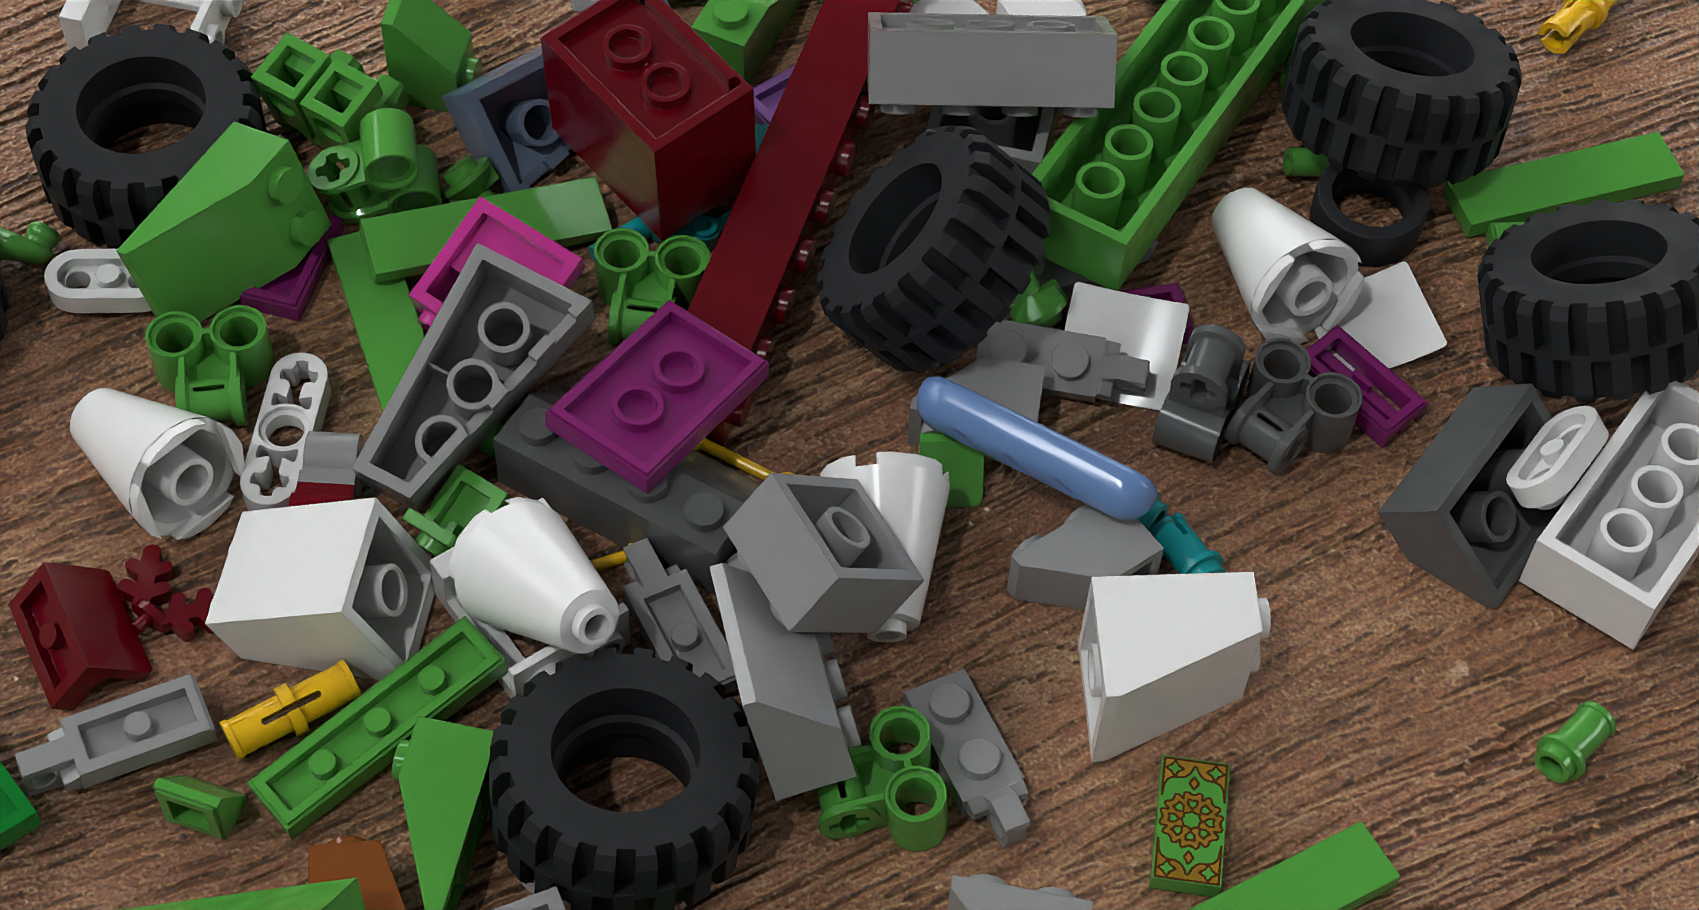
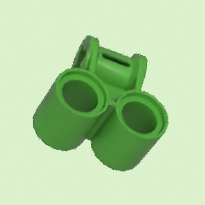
M382 108L366 114L359 125V140L344 145L331 146L321 151L313 158L308 168L307 176L311 185L319 193L327 195L330 199L329 207L332 214L342 218L343 223H360V219L370 218L388 211L392 214L443 204L436 154L429 147L416 144L412 117L399 109ZM337 162L342 163L344 166L343 170H340L336 164ZM349 199L354 207H349L345 201Z
M627 228L607 231L597 239L594 246L596 286L600 299L610 306L608 343L619 346L623 340L628 338L668 300L688 311L710 261V251L705 243L696 237L676 235L662 242L658 246L657 251H650L645 237L637 231Z
M235 305L217 313L211 321L210 328H202L201 323L195 316L182 311L163 313L153 319L145 333L147 347L158 382L164 389L175 393L176 408L220 422L233 420L236 426L248 425L246 387L258 385L268 379L275 365L265 317L253 307Z
M905 705L891 706L882 710L873 718L869 728L870 744L849 749L856 777L816 789L822 812L818 816L817 825L822 836L833 839L849 838L863 834L871 829L888 826V831L893 841L900 847L910 851H926L937 846L944 839L948 830L946 785L942 777L932 770L930 725L925 716L918 710ZM902 742L915 746L912 751L906 754H894L886 750L889 746ZM839 789L844 791L845 798L840 797ZM912 802H923L932 807L929 812L922 815H910L901 810L905 805Z

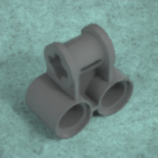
M1213 324L1200 325L1193 330L1180 368L1175 371L1172 377L1170 391L1160 410L1152 443L1210 463L1215 461L1222 445L1230 416L1235 413L1251 368V362L1244 360L1245 344L1234 332Z
M1285 338L1270 339L1259 346L1255 353L1246 388V401L1234 414L1224 434V439L1232 445L1242 443L1268 461L1267 469L1276 475L1281 474L1288 468L1304 445L1310 450L1325 454L1339 452L1346 447L1351 439L1362 405V392L1355 381L1346 375L1335 372L1322 373L1314 378L1309 375L1311 359L1307 350L1299 343Z

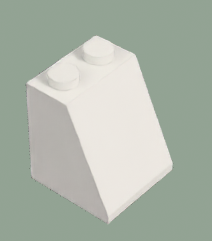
M376 497L243 511L233 541L229 547L228 556L214 598L211 601L205 625L241 659L324 671L343 659L353 676L381 680L419 651L435 594L429 562L431 558Z
M1254 572L1091 577L1078 642L1091 762L1107 761L1243 697L1250 672H1257L1259 670L1260 639L1268 638L1271 628L1269 602L1267 598H1258Z

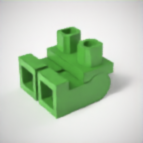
M286 32L251 76L275 121L284 128L299 130L311 143L324 150L331 146L344 145L359 140V125L366 114L382 108H395L404 111L410 100L404 85L386 74H380L375 80L366 75L362 64L353 56L340 49H336L330 56Z

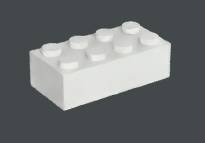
M1673 381L1668 384L1666 390L1650 395L1645 391L1537 539L1519 579L1521 583L1633 650L1699 554L1698 391L1683 383Z

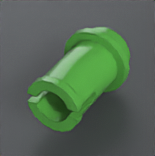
M1586 701L1584 704L1581 703L1576 708V712L1555 734H1545L1537 742V752L1534 756L1537 768L1544 776L1557 783L1577 780L1586 770L1585 761L1608 737L1610 738L1615 733L1616 723L1609 711L1596 702Z

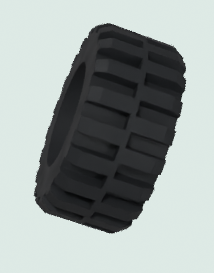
M1326 0L1310 11L1303 18V22L1299 26L1282 92L1281 105L1288 125L1296 138H1302L1305 147L1315 155L1323 154L1326 156L1329 164L1341 170L1347 167L1359 172V177L1375 181V177L1390 180L1391 185L1408 187L1410 183H1421L1423 188L1439 187L1445 181H1449L1453 185L1467 180L1472 175L1476 176L1491 165L1493 159L1499 155L1522 83V72L1514 49L1511 45H1506L1504 36L1495 28L1488 29L1484 26L1482 19L1471 13L1465 15L1457 11L1454 5L1443 1L1438 4L1427 0Z
M155 24L154 29L141 30L139 25L121 27L122 33L108 37L103 32L89 38V45L81 50L74 46L63 54L59 59L60 67L56 69L51 66L38 83L40 91L36 90L27 109L29 117L25 125L27 140L48 203L52 204L55 215L63 224L73 229L75 228L77 235L95 244H99L103 239L106 242L107 248L118 249L233 122L268 133L259 90L251 78L252 72L245 62L236 58L234 51L217 40L210 44L208 36L201 32L187 28L185 33H180L176 31L174 26L166 24ZM169 123L184 125L194 129L176 144L155 152L124 154L107 150L114 141L124 134L147 125Z
M947 125L938 127L936 132L926 131L917 136L915 142L910 146L903 145L894 152L892 159L884 167L879 166L869 176L870 181L861 192L857 191L848 203L850 208L843 219H838L831 232L833 236L829 246L824 248L820 260L823 269L817 274V286L824 314L829 317L830 322L896 370L917 372L938 369L940 363H952L962 357L963 350L967 347H976L988 336L987 331L996 322L1001 323L1012 310L1009 306L1017 295H1023L1032 280L1029 275L1033 267L1040 264L1045 252L1042 242L1050 234L1051 222L1049 214L1051 211L1046 190L1042 188L1041 182L979 130L966 126Z
M1609 199L1592 200V204L1575 206L1572 203L1557 207L1555 212L1548 214L1539 212L1529 216L1521 226L1513 224L1503 231L1499 239H1494L1483 255L1482 261L1478 266L1477 277L1486 353L1491 358L1492 364L1516 385L1533 384L1543 396L1561 399L1562 396H1572L1578 402H1595L1596 398L1613 397V401L1632 399V394L1647 391L1650 395L1666 390L1669 383L1673 381L1683 383L1692 378L1698 371L1699 218L1687 211L1679 214L1674 206L1662 203L1656 206L1646 205L1644 200L1626 199L1625 203H1610Z
M615 647L596 649L594 651V658L581 661L577 654L557 662L555 673L549 675L545 670L539 672L524 684L523 696L518 694L510 699L501 713V725L494 730L490 745L489 794L492 834L498 851L508 855V868L520 882L527 884L534 879V894L556 886L561 899L571 904V910H675V903L683 900L687 906H691L710 895L711 881L716 884L724 882L736 868L737 855L745 852L751 835L759 775V766L757 765L759 751L751 728L747 726L745 711L738 700L732 696L724 700L725 686L707 672L701 677L694 674L693 664L673 655L670 661L655 658L654 650L635 648L634 654H616ZM623 755L647 759L661 765L675 775L685 789L675 798L658 807L638 812H616L601 809L584 802L571 793L562 783V780L573 770L589 761L607 756Z

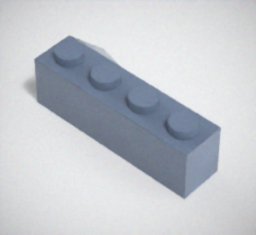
M541 46L441 96L470 154L476 161L486 156L490 159L491 165L499 176L495 183L503 193L531 188L530 186L547 170H553L570 154L568 151L572 148L552 129Z

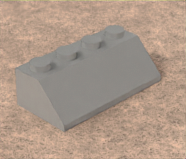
M868 12L869 104H880V112L896 115L916 113L917 105H941V113L957 116L977 114V106H1002V114L1008 116L1038 115V107H1062V114L1065 116L1080 118L1096 117L1099 115V108H1114L1118 34L1106 16Z

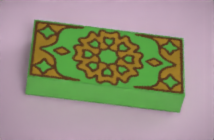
M1162 755L1159 766L1149 888L1215 897L1220 893L1230 764Z

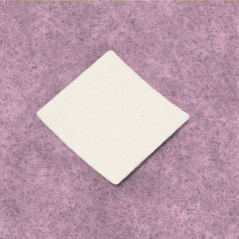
M1405 261L1365 277L1363 288L1354 307L1337 324L1389 369L1430 354L1447 345V341L1408 263ZM1321 325L1314 328L1318 339L1329 332H1326ZM1332 349L1329 350V352H1331L1337 359H1339L1344 365H1346L1352 372L1355 370L1335 351H1333Z
M1082 282L1074 284L1064 330L1105 337L1106 341L1121 343L1120 355L1150 361L1145 393L1113 388L1111 400H1101L1161 410L1164 400L1170 391L1172 377L1177 370L1190 307L1185 303L1129 294Z

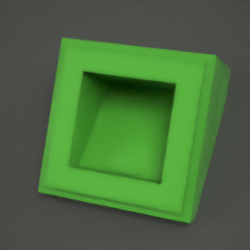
M943 433L920 434L918 455L936 459L942 463L943 475L949 471L950 491L946 508L980 506L983 497L984 453Z
M188 775L159 777L153 785L166 821L220 839H228L247 802V796L244 793Z

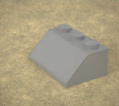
M725 563L710 566L742 706L776 801L856 777L849 749L862 744L850 705L837 708L836 701L848 698L837 658L825 661L823 657L835 652L830 632H789L772 614L770 601L753 574Z

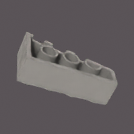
M477 243L352 467L360 482L418 512L448 480L458 464L461 465L595 320L592 300Z

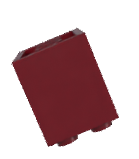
M599 0L540 37L552 129L661 241L741 190L756 156L754 88L663 0Z

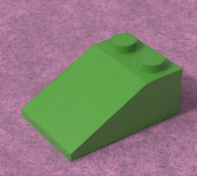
M233 122L116 252L156 317L171 311H182L195 316L199 322H202L240 300L239 295H242L243 291L255 286L260 288L295 268L332 224L290 141Z

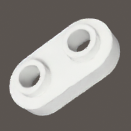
M117 249L69 250L56 256L45 270L44 279L50 298L63 311L70 313H141L152 311L116 252Z
M1578 406L1557 414L1544 424L1508 472L1506 481L1522 507L1547 510L1565 502L1571 494L1572 488L1591 462L1597 458L1608 440L1609 432L1596 409L1591 406Z

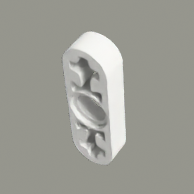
M302 352L289 354L281 358L271 370L245 460L244 470L240 478V487L248 511L289 507L291 493L296 492L299 470H302L306 436L309 431L321 432L331 397V387L324 362L313 354ZM300 379H310L311 382L304 383L299 396L300 406L295 405L291 387L298 386ZM283 426H295L304 431L302 438L290 446H277L269 441L271 434ZM272 466L279 468L282 487H276L273 490L272 496H263L261 491L268 490L274 476Z

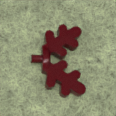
M151 544L143 549L141 561L135 558L126 561L127 576L134 581L123 579L118 583L121 598L131 603L132 612L139 617L131 624V628L137 634H141L150 626L163 634L173 631L182 641L190 642L195 638L194 626L200 625L209 634H215L205 625L213 599L212 591L208 588L200 589L197 592L195 601L187 604L185 594L177 592L172 595L170 584L166 581H170L174 577L173 565L170 561H163L161 548L158 545ZM170 600L168 609L161 610L156 606Z

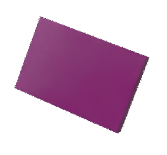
M668 300L545 412V427L647 494L768 378L769 362Z

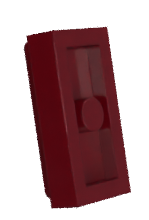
M43 562L8 604L51 709L74 711L103 677L144 680L152 671L140 639L131 628L132 621L113 577L105 569Z

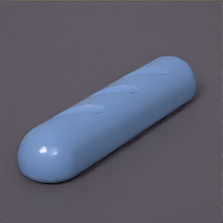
M934 376L926 378L919 388L917 395L918 413L929 427L975 450L981 451L1005 465L1030 475L1036 480L1072 498L1081 500L1083 503L1115 519L1134 520L1140 518L1151 510L1157 500L1158 491L1155 485L1140 472L944 377Z

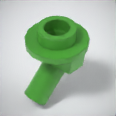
M467 155L443 174L442 177L448 184L441 193L444 199H448L451 203L479 198L480 196L496 195L489 187L499 179V176L487 156L475 161L471 155Z
M1033 268L1029 275L1032 279L1023 295L1018 294L1009 306L1012 309L1009 313L1013 322L1051 328L1063 318L1061 310L1067 305L1069 299L1055 279L1040 284Z

